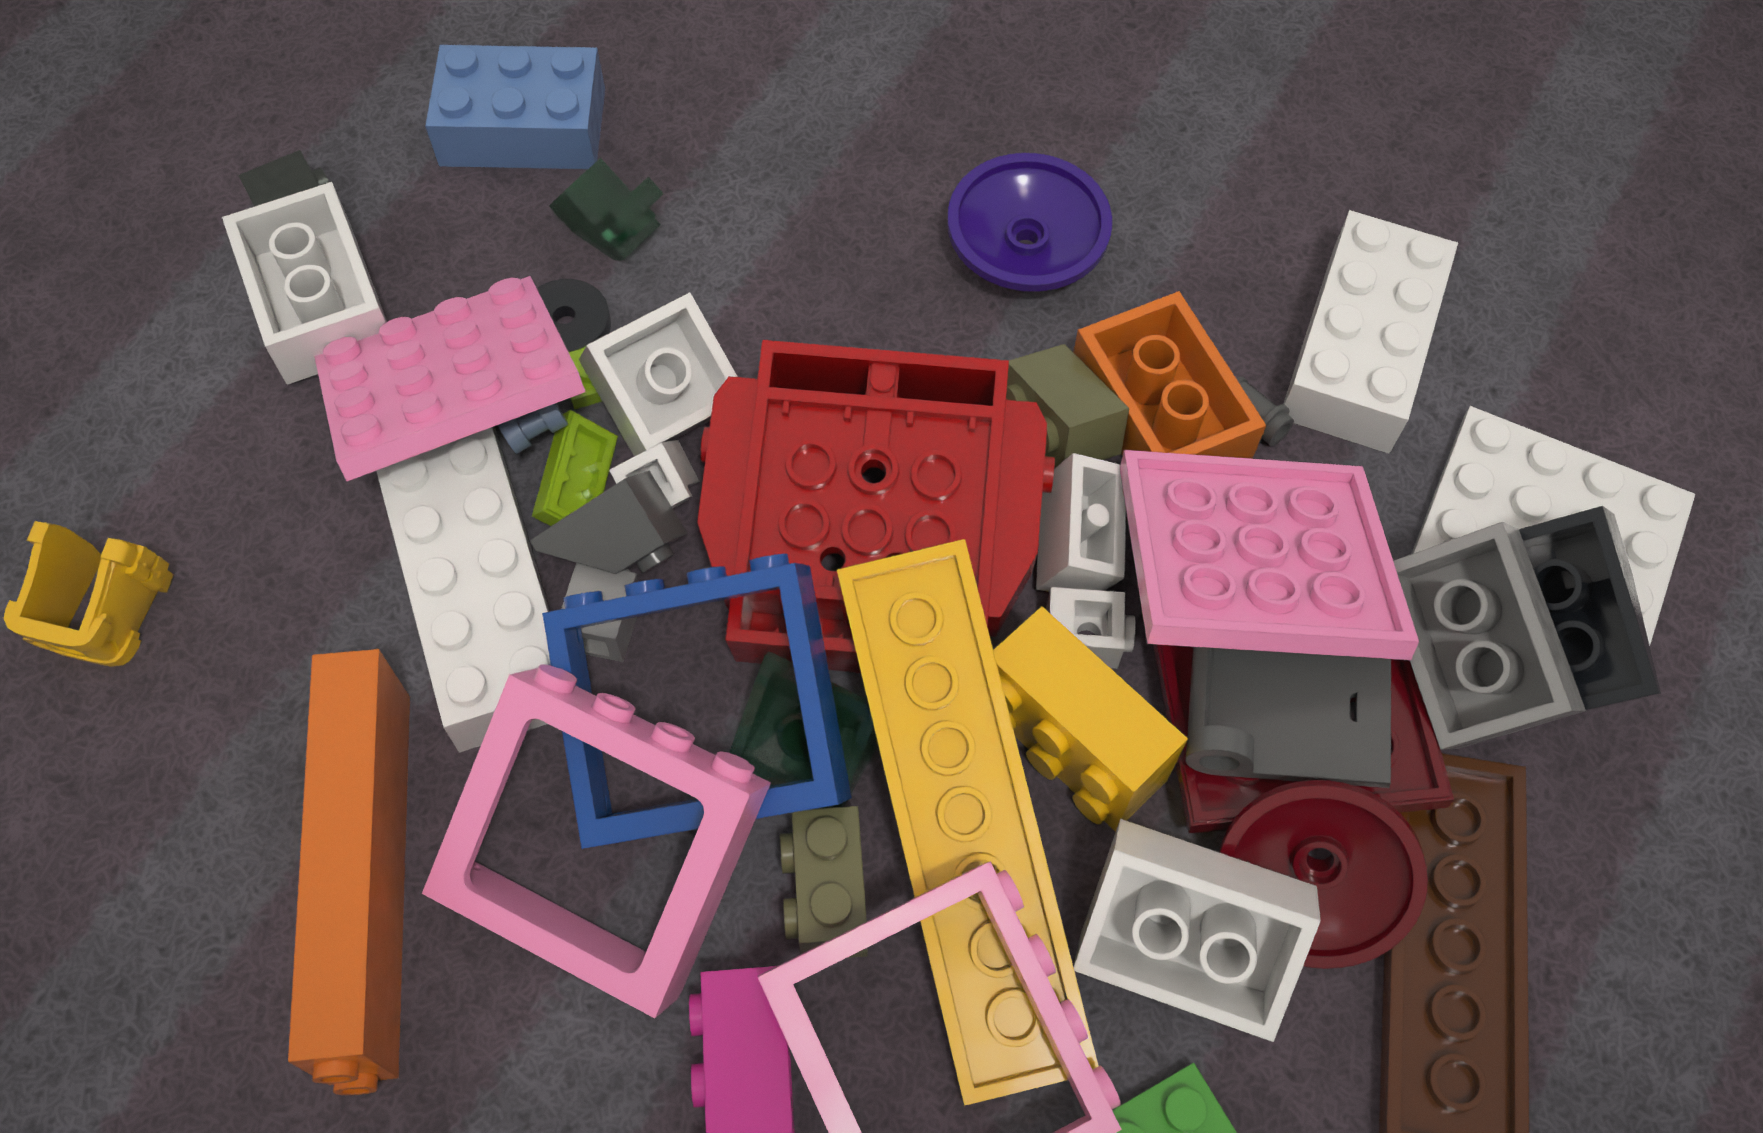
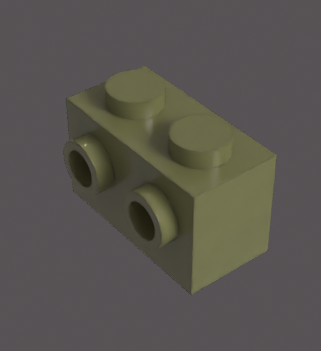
M1065 344L1009 360L1006 400L1037 402L1047 422L1045 456L1055 457V467L1060 465L1072 453L1100 460L1121 454L1129 407Z
M858 806L793 812V833L780 834L782 873H795L796 898L783 899L786 940L799 939L800 954L867 922ZM868 947L847 958L868 956Z

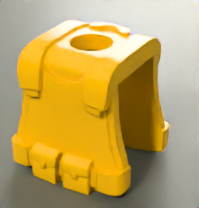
M34 521L26 540L34 545L24 583L17 602L9 600L5 608L3 619L7 628L22 636L23 640L27 643L62 656L111 667L126 664L136 654L140 646L141 640H139L140 633L138 630L157 592H168L174 576L168 570L169 563L145 546L116 538L107 539L101 554L91 543L66 527ZM97 572L94 589L80 629H70L68 627Z

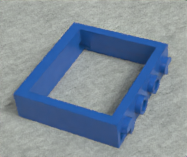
M788 554L764 556L749 561L751 572L727 576L725 566L699 569L686 573L688 581L686 585L665 589L663 579L645 580L625 585V597L604 601L602 591L580 593L563 598L565 609L542 613L551 666L561 668L573 674L577 678L575 686L592 694L581 628L780 589L813 778L771 785L756 819L839 805L852 798L809 565L789 564ZM562 731L582 849L699 828L703 819L704 808L698 799L612 813L602 751Z

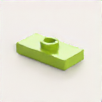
M572 410L563 414L568 425L554 433L531 516L549 526L554 525L604 492L618 438L614 433Z

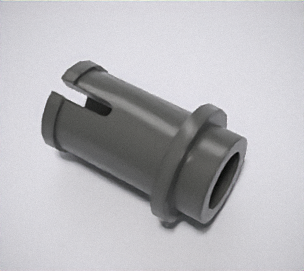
M1238 377L1237 381L1267 425L1259 444L1264 441L1270 446L1278 444L1289 433L1294 424V419L1289 416V408L1285 404L1276 406L1250 385L1247 379Z

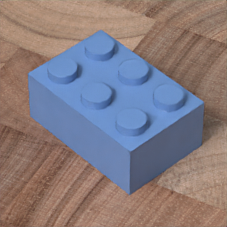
M439 45L425 125L438 165L448 167L596 169L605 96V85L598 49L591 47Z

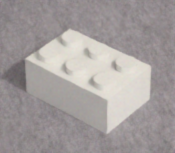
M332 182L222 217L264 345L287 385L317 375L318 371L314 356L323 354L324 347L330 342L343 337H354L357 341L378 334L380 327L387 322L351 224Z
M1120 819L1081 931L1073 966L1074 971L1274 1042L1321 921L1317 886Z

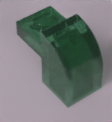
M600 158L559 195L549 207L574 234L611 259L621 261L630 255L661 225L655 219L656 214L649 207L664 193L649 176L630 191Z

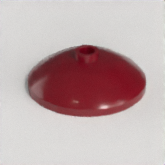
M1330 780L1299 781L1276 787L1260 795L1244 807L1228 827L1219 853L1317 886L1321 921L1303 966L1323 969L1343 968L1365 963L1381 956L1396 946L1416 924L1425 904L1428 886L1427 866L1422 846L1411 825L1392 805L1379 796L1347 783ZM1315 848H1324L1332 854L1328 858L1320 860L1311 857L1308 853Z

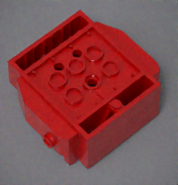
M762 340L758 379L728 376L714 394L710 427H704L702 434L701 461L705 463L697 523L711 566H725L727 576L751 572L749 561L752 559L776 554H788L789 564L809 565L828 669L861 673L837 571L826 570L821 565L823 559L829 554H839L845 559L842 568L965 539L989 636L996 637L1031 577L1038 554L1042 492H1052L1055 457L1045 456L1047 422L1037 402L1006 400L1009 360ZM872 467L879 468L885 473L884 479L878 483H869L864 480L862 475L867 469ZM780 589L724 600L729 611L725 641L736 662L793 667Z

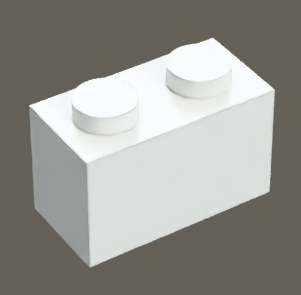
M1072 453L1054 469L1052 492H1042L1036 589L1050 592L1051 587L1106 591L1124 579L1126 506L1120 464Z

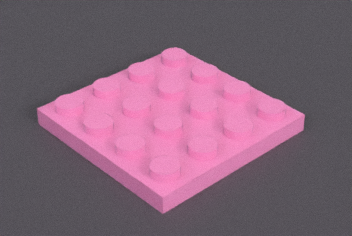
M531 276L523 279L507 278L493 284L487 292L467 299L455 297L438 304L434 311L412 319L409 317L392 319L380 327L378 334L359 341L354 337L337 339L324 347L323 354L314 356L336 461L346 481L353 480L585 392L578 370Z
M1124 450L1120 474L1147 644L1399 660L1412 659L1419 644V639L1363 466Z

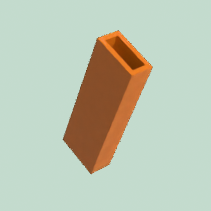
M379 649L312 655L288 1062L312 1075L313 1082L334 1085L333 1093L338 1095L373 1093L377 1091L378 1080L399 1078L410 696Z

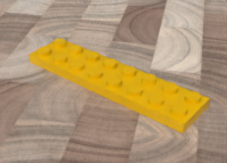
M965 539L838 569V578L914 897L990 861L996 874L1006 870L1015 883L1024 908L1015 913L1027 937L1029 938L1037 934L1048 950L1056 973L1047 978L1059 1003L1069 999L1077 1010L1088 1034V1039L1080 1042V1045L1091 1068L1098 1067ZM978 893L921 920L964 1106L1067 1081L1068 1078Z

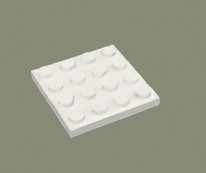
M1470 406L1461 422L1411 554L1500 522H1505L1517 529L1604 506L1615 514L1632 570L1650 646L1695 494Z

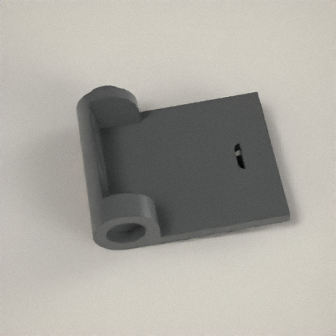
M1193 647L1188 740L1186 747L1187 765L1196 771L1219 776L1287 781L1330 780L1354 786L1390 788L1391 659ZM1352 698H1356L1355 702L1350 703Z

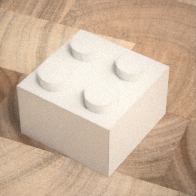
M690 292L586 345L579 358L580 363L634 457L661 442L674 441L711 421L714 394L728 376L738 377Z

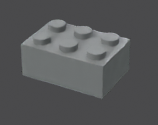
M1500 522L1393 561L1419 639V644L1410 663L1440 749H1460L1586 711L1519 529L1505 522Z

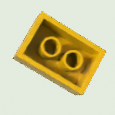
M1041 606L993 650L1014 734L1029 749L1026 752L1027 758L1041 775L1050 780L1057 776L1075 793L1072 797L1073 801L1087 819L1095 824H1101L1105 821L1116 832L1120 819L1127 821L1167 782L1188 738Z

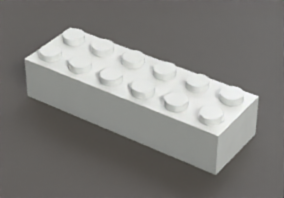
M495 426L377 470L443 728L459 753L481 746L509 674L535 669L542 664L551 665L542 613L550 612V608ZM533 719L528 730L546 725L547 723L539 719Z

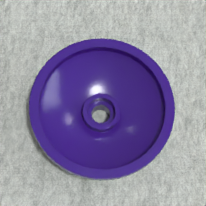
M1014 153L990 159L972 169L962 178L953 191L949 202L947 228L950 242L959 258L968 268L983 279L1013 290L1047 291L1078 281L1098 265L1110 241L1112 213L1103 190L1082 169L1065 160L1049 155ZM1029 240L1034 244H1023L1019 241Z

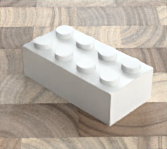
M1349 210L1334 246L1283 403L1289 408V416L1294 419L1295 424L1385 453L1391 452L1409 420L1458 242Z

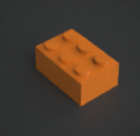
M1180 291L1078 329L1073 353L1129 407L1121 451L1122 456L1124 450L1253 459L1267 425Z

